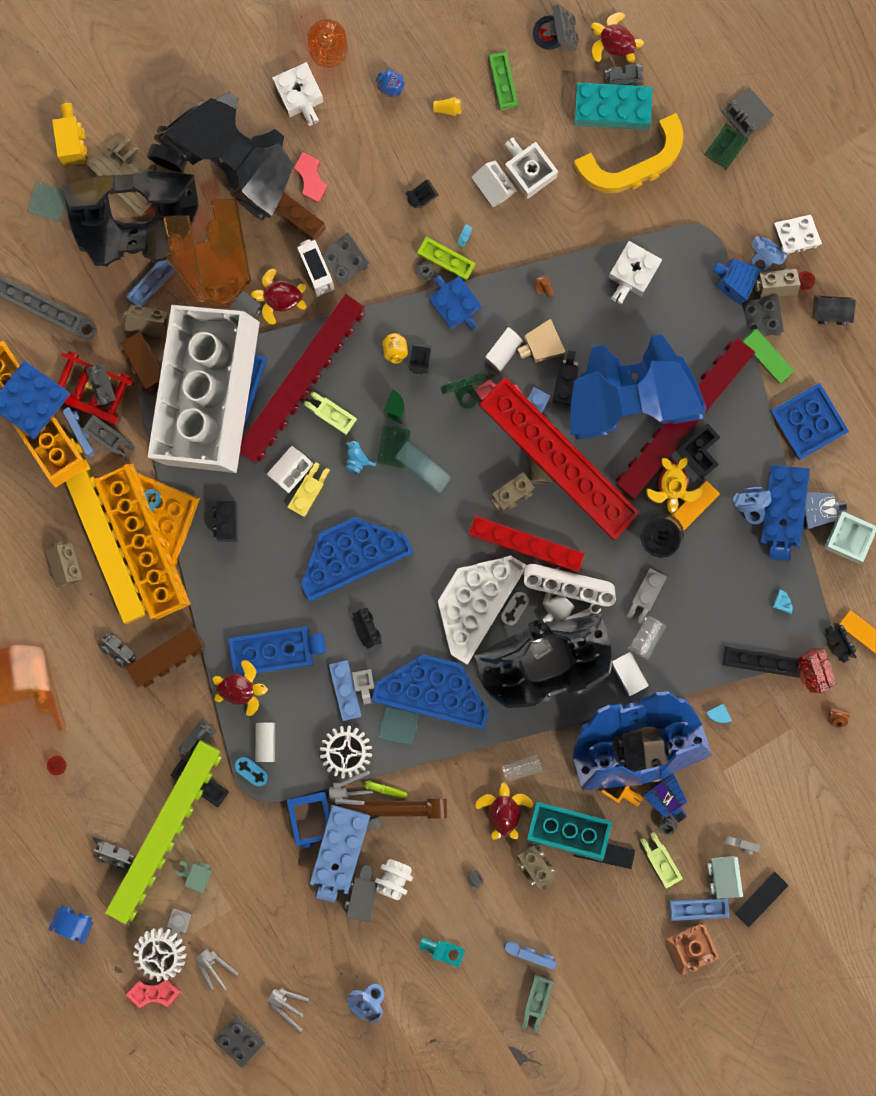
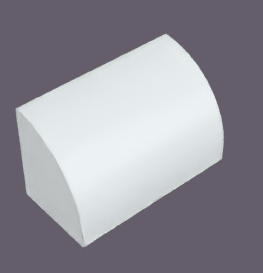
M496 161L484 164L471 177L492 207L501 204L517 191Z
M508 327L485 357V362L501 372L515 354L517 348L521 346L523 340Z
M291 446L267 475L289 493L314 464L304 454Z
M631 652L612 661V667L628 697L649 686Z
M256 723L255 762H275V723Z

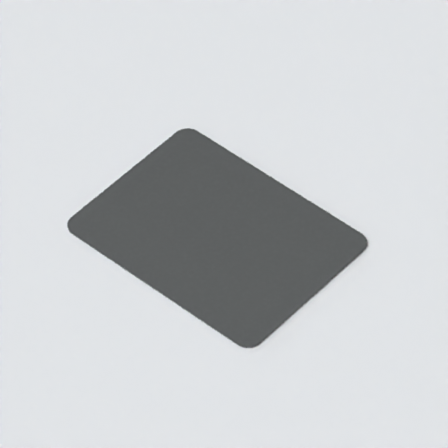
M682 224L465 280L464 283L482 306L471 317L476 325H478L476 329L472 325L473 331H471L466 323H461L453 329L449 327L429 300L431 296L437 293L439 287L365 306L364 313L366 314L360 323L356 322L353 327L355 329L353 334L349 338L346 337L342 342L344 346L338 354L334 353L331 358L333 360L331 365L327 369L324 368L320 373L322 377L316 385L313 383L309 389L324 399L327 398L357 418V421L347 435L315 415L314 412L303 405L307 401L316 408L320 406L321 402L313 399L309 394L305 400L302 399L298 404L300 408L294 416L290 415L287 420L289 422L284 431L280 430L276 435L278 437L277 441L272 447L268 446L265 451L267 453L262 462L258 461L256 465L241 454H239L237 473L167 466L154 461L159 482L200 498L178 558L191 603L195 626L206 645L202 648V653L214 699L218 686L213 683L212 678L220 676L224 680L233 674L228 638L308 626L309 635L324 634L326 653L312 655L314 665L256 674L252 684H263L268 688V691L264 695H254L259 700V707L254 715H246L247 703L237 705L224 699L221 702L215 701L232 772L236 783L246 795L260 802L276 803L330 789V787H334L333 783L349 779L348 772H345V778H341L342 772L340 771L337 776H334V768L328 772L327 769L331 765L323 766V762L327 761V758H320V755L326 754V751H321L320 747L326 748L327 746L322 743V740L329 742L330 739L326 734L329 733L333 737L335 734L332 730L336 729L340 733V726H343L344 732H347V727L351 726L352 733L355 728H358L359 730L356 735L359 736L364 732L365 735L361 739L364 741L369 738L370 741L365 743V746H372V749L366 750V753H371L372 757L366 756L365 760L370 761V764H362L366 768L365 771L360 767L358 768L360 774L366 771H370V774L353 781L357 782L591 720L598 709L607 705L619 704L622 705V708L630 703L641 705L640 699L653 695L655 692L669 691L678 697L765 674V672L723 666L725 646L801 658L802 663L812 660L821 653L828 642L825 628L831 625L804 525L801 547L791 546L790 561L770 559L771 544H761L764 519L760 524H751L746 520L744 512L736 510L733 506V497L736 493L742 494L747 488L762 487L768 491L771 465L787 466L774 418L770 412L771 408L758 361L754 356H752L704 414L705 418L699 420L668 458L670 462H678L682 457L677 453V450L707 423L721 437L707 450L719 465L704 479L701 480L688 464L683 468L689 479L687 491L700 488L708 481L720 495L684 530L682 544L669 557L658 558L650 555L645 551L641 542L642 530L652 517L658 514L673 515L667 510V499L661 503H656L649 499L646 494L647 489L659 492L658 481L664 469L663 465L634 500H631L615 487L618 483L616 478L622 471L626 473L630 469L628 466L630 461L634 457L639 458L642 454L640 449L646 442L650 444L654 440V437H652L654 432L659 427L663 429L666 424H662L656 418L646 413H637L622 416L618 421L616 432L602 436L575 439V435H570L571 405L552 402L559 365L562 359L566 360L568 350L576 351L574 362H579L577 380L580 378V374L587 369L592 346L605 344L609 351L620 359L621 364H635L643 361V355L649 345L650 337L663 334L676 355L684 357L697 385L702 382L700 377L707 369L711 371L715 366L712 363L717 356H723L727 352L724 349L731 340L735 342L737 338L743 341L750 334L742 304H737L717 288L720 276L713 273L712 269L717 262L725 266L729 262V258L723 242L713 231L697 224ZM630 241L662 259L642 297L629 290L623 303L618 304L620 295L616 301H613L611 297L614 295L619 284L610 280L609 275L627 243ZM635 266L632 269L634 272L638 270V267ZM545 275L549 278L554 291L553 296L548 297L546 293L538 294L535 292V281L541 276ZM329 316L258 334L255 354L267 358V362L242 434V439ZM550 319L565 350V355L562 357L537 363L534 362L531 355L521 359L518 351H516L501 372L485 362V357L508 327L523 340L520 346L522 347L526 345L524 336ZM389 334H399L407 342L408 355L400 363H392L383 356L382 341ZM413 343L432 346L427 373L419 375L408 370ZM163 359L159 361L161 367H162ZM632 373L631 375L634 381L638 379L637 373ZM506 377L513 385L518 386L527 399L534 387L551 396L542 414L553 425L558 426V430L640 512L616 540H612L554 481H552V484L532 483L535 487L532 491L533 495L525 501L523 499L517 501V506L509 512L507 509L502 512L500 508L498 510L491 502L493 499L492 494L523 472L529 479L531 458L478 406L481 401L474 392L475 388L489 379L497 385ZM139 385L138 399L150 444L158 391L151 395L147 390L143 391ZM392 389L398 392L404 401L405 417L402 424L384 417V408ZM357 441L368 460L376 463V466H364L359 475L345 469L348 460L347 452L349 450L346 443ZM291 446L304 454L313 464L315 462L320 464L318 471L313 476L314 479L319 481L322 472L326 468L330 470L321 491L305 518L289 509L288 506L310 470L289 493L267 475ZM680 498L678 499V509L685 503ZM216 501L237 502L238 542H218L217 537L213 536V526L216 525V518H213V506H216ZM750 512L753 517H760L758 512ZM477 516L585 553L578 573L562 568L559 570L608 581L614 585L615 603L611 606L595 604L591 609L593 612H597L601 608L598 614H602L612 647V661L631 652L649 686L628 697L613 667H611L610 675L590 688L576 690L570 694L568 691L549 696L550 700L540 702L536 706L507 708L493 699L483 687L474 655L511 637L524 628H529L528 624L539 619L543 620L548 615L543 606L546 592L528 588L524 583L523 572L468 665L450 653L438 600L458 568L507 556H512L526 565L537 564L554 569L557 567L469 537L474 517ZM356 517L406 535L414 552L413 554L316 600L308 601L301 583L321 532ZM786 520L780 521L781 526H785L787 524ZM661 531L659 536L661 538L666 537L668 533L667 531ZM649 568L667 576L650 611L647 612L642 624L638 623V617L642 613L643 608L637 606L631 618L627 617V614ZM779 589L786 592L791 600V614L772 608ZM515 593H525L529 598V603L515 625H505L501 620L502 612ZM523 596L515 598L517 601L514 606L515 608H518L520 604H525ZM566 597L575 606L569 616L590 608L592 604ZM363 608H368V611L372 613L373 623L381 634L382 643L374 645L369 649L363 646L359 637V633L364 632V629L357 630L352 620V613ZM512 609L510 614L506 613L504 615L507 617V622H509L510 620H515V618L513 617L514 613L516 612L515 610ZM600 630L595 631L594 635H598ZM559 637L546 639L530 646L525 658L521 660L530 681H542L561 675L570 669V661L564 640ZM288 645L285 650L287 653H290L293 648ZM423 654L459 663L464 668L489 710L485 729L481 730L372 702L374 689L369 690L371 704L364 705L361 691L356 692L362 717L343 721L329 665L348 660L351 675L353 672L371 669L375 687L376 682ZM486 666L484 670L488 671L491 667ZM256 723H275V762H255ZM345 736L337 738L331 747H342ZM351 736L352 749L362 751L359 741ZM348 742L344 750H336V752H341V755L344 754V762L347 755L356 754V752L349 750V747H347ZM330 753L332 761L341 768L342 759L340 755ZM352 756L348 761L347 769L357 765L361 757ZM242 757L252 760L267 772V783L263 786L253 785L236 771V761ZM247 761L239 763L241 771L244 769L248 772L251 771L247 766ZM253 771L252 775L256 777L255 781L257 783L259 781L263 782L264 774L262 772L257 774Z

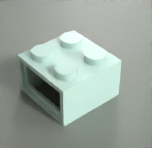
M842 511L837 516L838 520L834 523L824 549L860 564L864 562L875 536L876 526Z

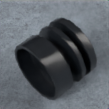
M158 126V134L154 136V140L159 144H151L146 155L147 158L168 170L183 172L188 161L181 158L160 140L162 137L160 133L167 126Z
M658 514L652 517L644 526L641 534L642 545L645 551L654 557H669L682 544L684 528L681 522L673 515ZM661 531H667L666 537L661 538L659 536Z

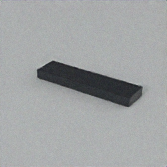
M725 646L722 665L799 678L802 659Z

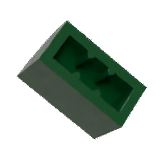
M392 389L384 408V417L402 424L405 417L404 401L401 395Z

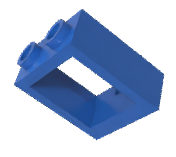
M326 792L287 800L296 846L301 845V849L312 847L313 842L320 841L321 845L323 835L301 840L294 806L322 801L327 824L330 810Z

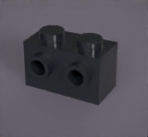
M814 295L812 318L818 324H829V321L836 322L837 325H847V322L854 323L856 300L852 297Z
M216 501V506H213V518H216V525L213 526V536L217 537L218 542H238L237 502Z
M641 732L621 734L618 739V748L622 750L623 758H620L621 766L633 772L645 770L646 765Z

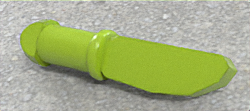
M371 780L364 783L365 788L368 790L371 789L398 799H405L407 797L406 792L374 783Z

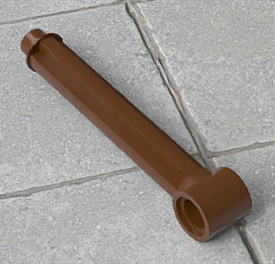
M427 799V801H363L364 805L331 803V807L332 805L369 814L370 817L428 816L430 819L447 818V799Z

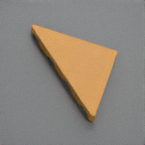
M137 472L145 492L153 489L161 494V502L157 508H154L153 513L176 567L179 559L178 555L187 537L200 498ZM152 494L148 495V496L151 498V499L149 500V503H150L151 501H154V502L156 501V499H155L156 494H154V495H152Z

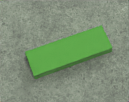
M507 51L488 55L499 110L518 107Z
M754 329L743 340L746 345L756 352L753 356L779 384L794 371L757 329Z

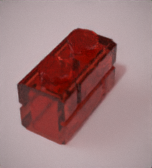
M813 648L807 651V653L798 656L800 661L799 668L804 673L806 679L805 686L810 692L822 693L828 690V688L837 685L825 648Z

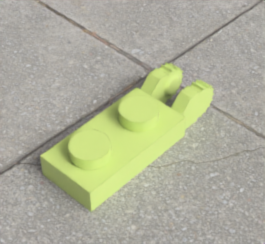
M312 391L310 396L321 402L320 406L316 408L307 401L303 405L314 412L315 415L347 435L357 421V418L327 398L324 399Z
M652 832L650 835L657 846L656 849L651 851L648 846L649 844L644 838L640 839V842L664 887L668 888L683 878L664 845L661 844L655 832Z

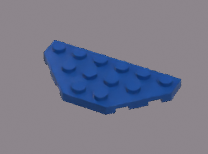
M353 517L319 534L301 586L308 601L311 602L401 560L414 552L406 535Z
M424 654L376 682L372 702L481 730L485 729L489 713L461 664Z

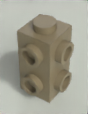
M797 269L766 270L760 272L758 279L755 281V290L759 291L760 299L774 295L779 297L797 295L801 285Z
M131 304L128 311H125L123 315L125 330L162 338L167 327L168 312Z
M523 472L492 494L493 499L491 502L497 510L500 508L503 512L507 509L509 512L517 506V501L520 499L525 501L531 497L535 487Z
M61 541L52 544L53 547L46 550L56 587L72 585L82 580L81 570L78 566L72 543L64 544Z
M532 845L517 855L519 859L516 862L522 871L527 870L530 875L527 879L533 887L537 886L539 889L543 887L545 890L554 884L552 880L555 879L553 874L556 872L550 863L546 865L542 859L545 855L539 846L535 848Z

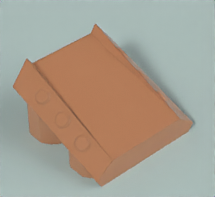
M703 922L666 939L665 945L675 963L676 971L681 975L694 972L699 967L719 959L716 948Z

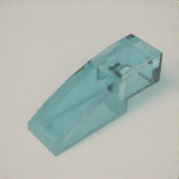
M407 441L395 456L396 460L410 469L409 471L439 493H441L451 479L445 471Z

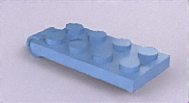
M332 805L310 879L311 885H314V883L318 884L315 898L334 903L338 889L348 894L369 822V814ZM332 864H338L339 868L337 870H333L331 868Z

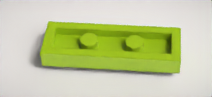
M428 237L424 239L417 252V255L456 276H460L463 280H468L476 266V263Z

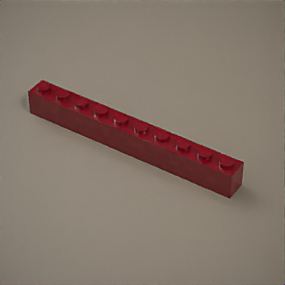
M344 295L243 437L240 447V454L255 465L258 461L262 462L267 454L265 451L268 446L272 447L278 439L276 435L280 430L284 431L289 423L287 420L290 415L294 416L300 408L298 405L302 399L305 400L311 392L309 389L312 384L316 385L322 377L320 374L324 368L327 369L333 361L331 358L334 353L338 354L344 346L342 343L346 337L349 338L355 330L353 327L356 322L360 323L366 313H364L365 307L349 295Z
M739 338L735 342L731 340L724 348L727 352L723 356L718 355L712 364L715 366L712 370L709 371L707 369L700 377L702 382L698 387L706 405L705 413L756 353ZM699 420L675 424L667 423L663 429L659 427L652 435L654 440L650 444L646 442L640 449L642 454L639 458L634 457L628 464L630 469L626 473L622 471L616 478L618 483L615 487L631 500H634L661 468L662 458L668 459Z

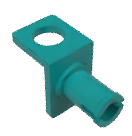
M424 937L419 944L420 950L433 954V960L443 961L455 967H460L466 951L464 948L449 942L438 941V943H435ZM453 949L457 950L459 954L458 959L455 961L450 960L448 956L449 952Z

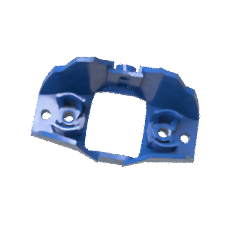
M663 334L650 337L649 345L643 355V361L635 364H621L620 359L613 355L605 344L592 346L587 369L580 374V378L575 380L573 385L570 435H575V439H584L616 432L618 421L622 416L637 413L651 415L662 424L699 420L705 418L706 405L683 356L676 355ZM632 373L638 374L636 381L631 377Z
M669 691L655 692L653 695L640 699L641 705L630 703L623 708L619 704L607 705L598 709L590 722L581 727L572 754L582 791L642 785L647 782L662 780L679 770L711 757L712 754L702 723L692 705L686 699L677 698ZM644 727H655L664 741V751L668 762L664 766L662 764L657 767L637 771V773L620 766L615 748V738L628 731ZM700 741L701 744H695L694 742ZM588 770L590 772L589 774H583V771Z

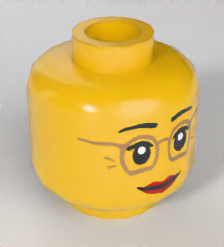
M394 333L389 334L382 341L383 356L386 360L392 363H400L407 357L408 348L404 337Z

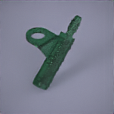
M481 373L448 382L440 389L443 395L455 392L459 404L463 408L471 409L478 401L473 386L480 384L485 379L495 376V373L486 375ZM465 394L473 396V402L469 405L463 402Z

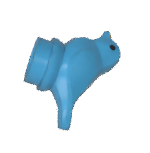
M357 441L346 443L349 450L347 452L348 460L345 469L359 475L364 466H376V463L368 460Z

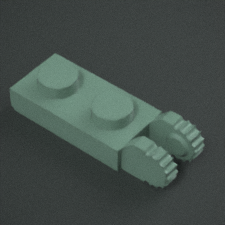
M538 975L534 976L524 1010L525 1015L521 1029H526L529 1016L531 1015L537 1017L533 1025V1032H538L554 980Z

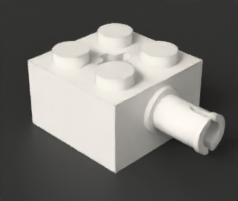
M307 62L272 77L274 86L289 118L303 112L308 126L313 125L312 119L316 124L319 119L313 107L323 103V96Z
M511 138L510 142L507 141L504 144L514 157L505 164V171L526 199L557 178L558 170L536 142L525 150L520 148L514 138ZM528 169H530V170H535V172H534V173H532V172L529 173V172H528Z
M629 241L609 275L610 280L619 284L611 299L616 301L620 295L617 303L622 304L629 290L642 297L662 259ZM635 266L638 267V270L632 271Z

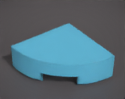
M465 225L458 239L457 246L461 248L465 246L472 233V227Z
M779 589L772 608L791 614V600L786 592Z
M724 704L706 712L707 716L716 722L728 723L732 721Z

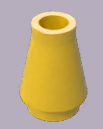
M454 97L434 101V113L452 116L461 114V99Z

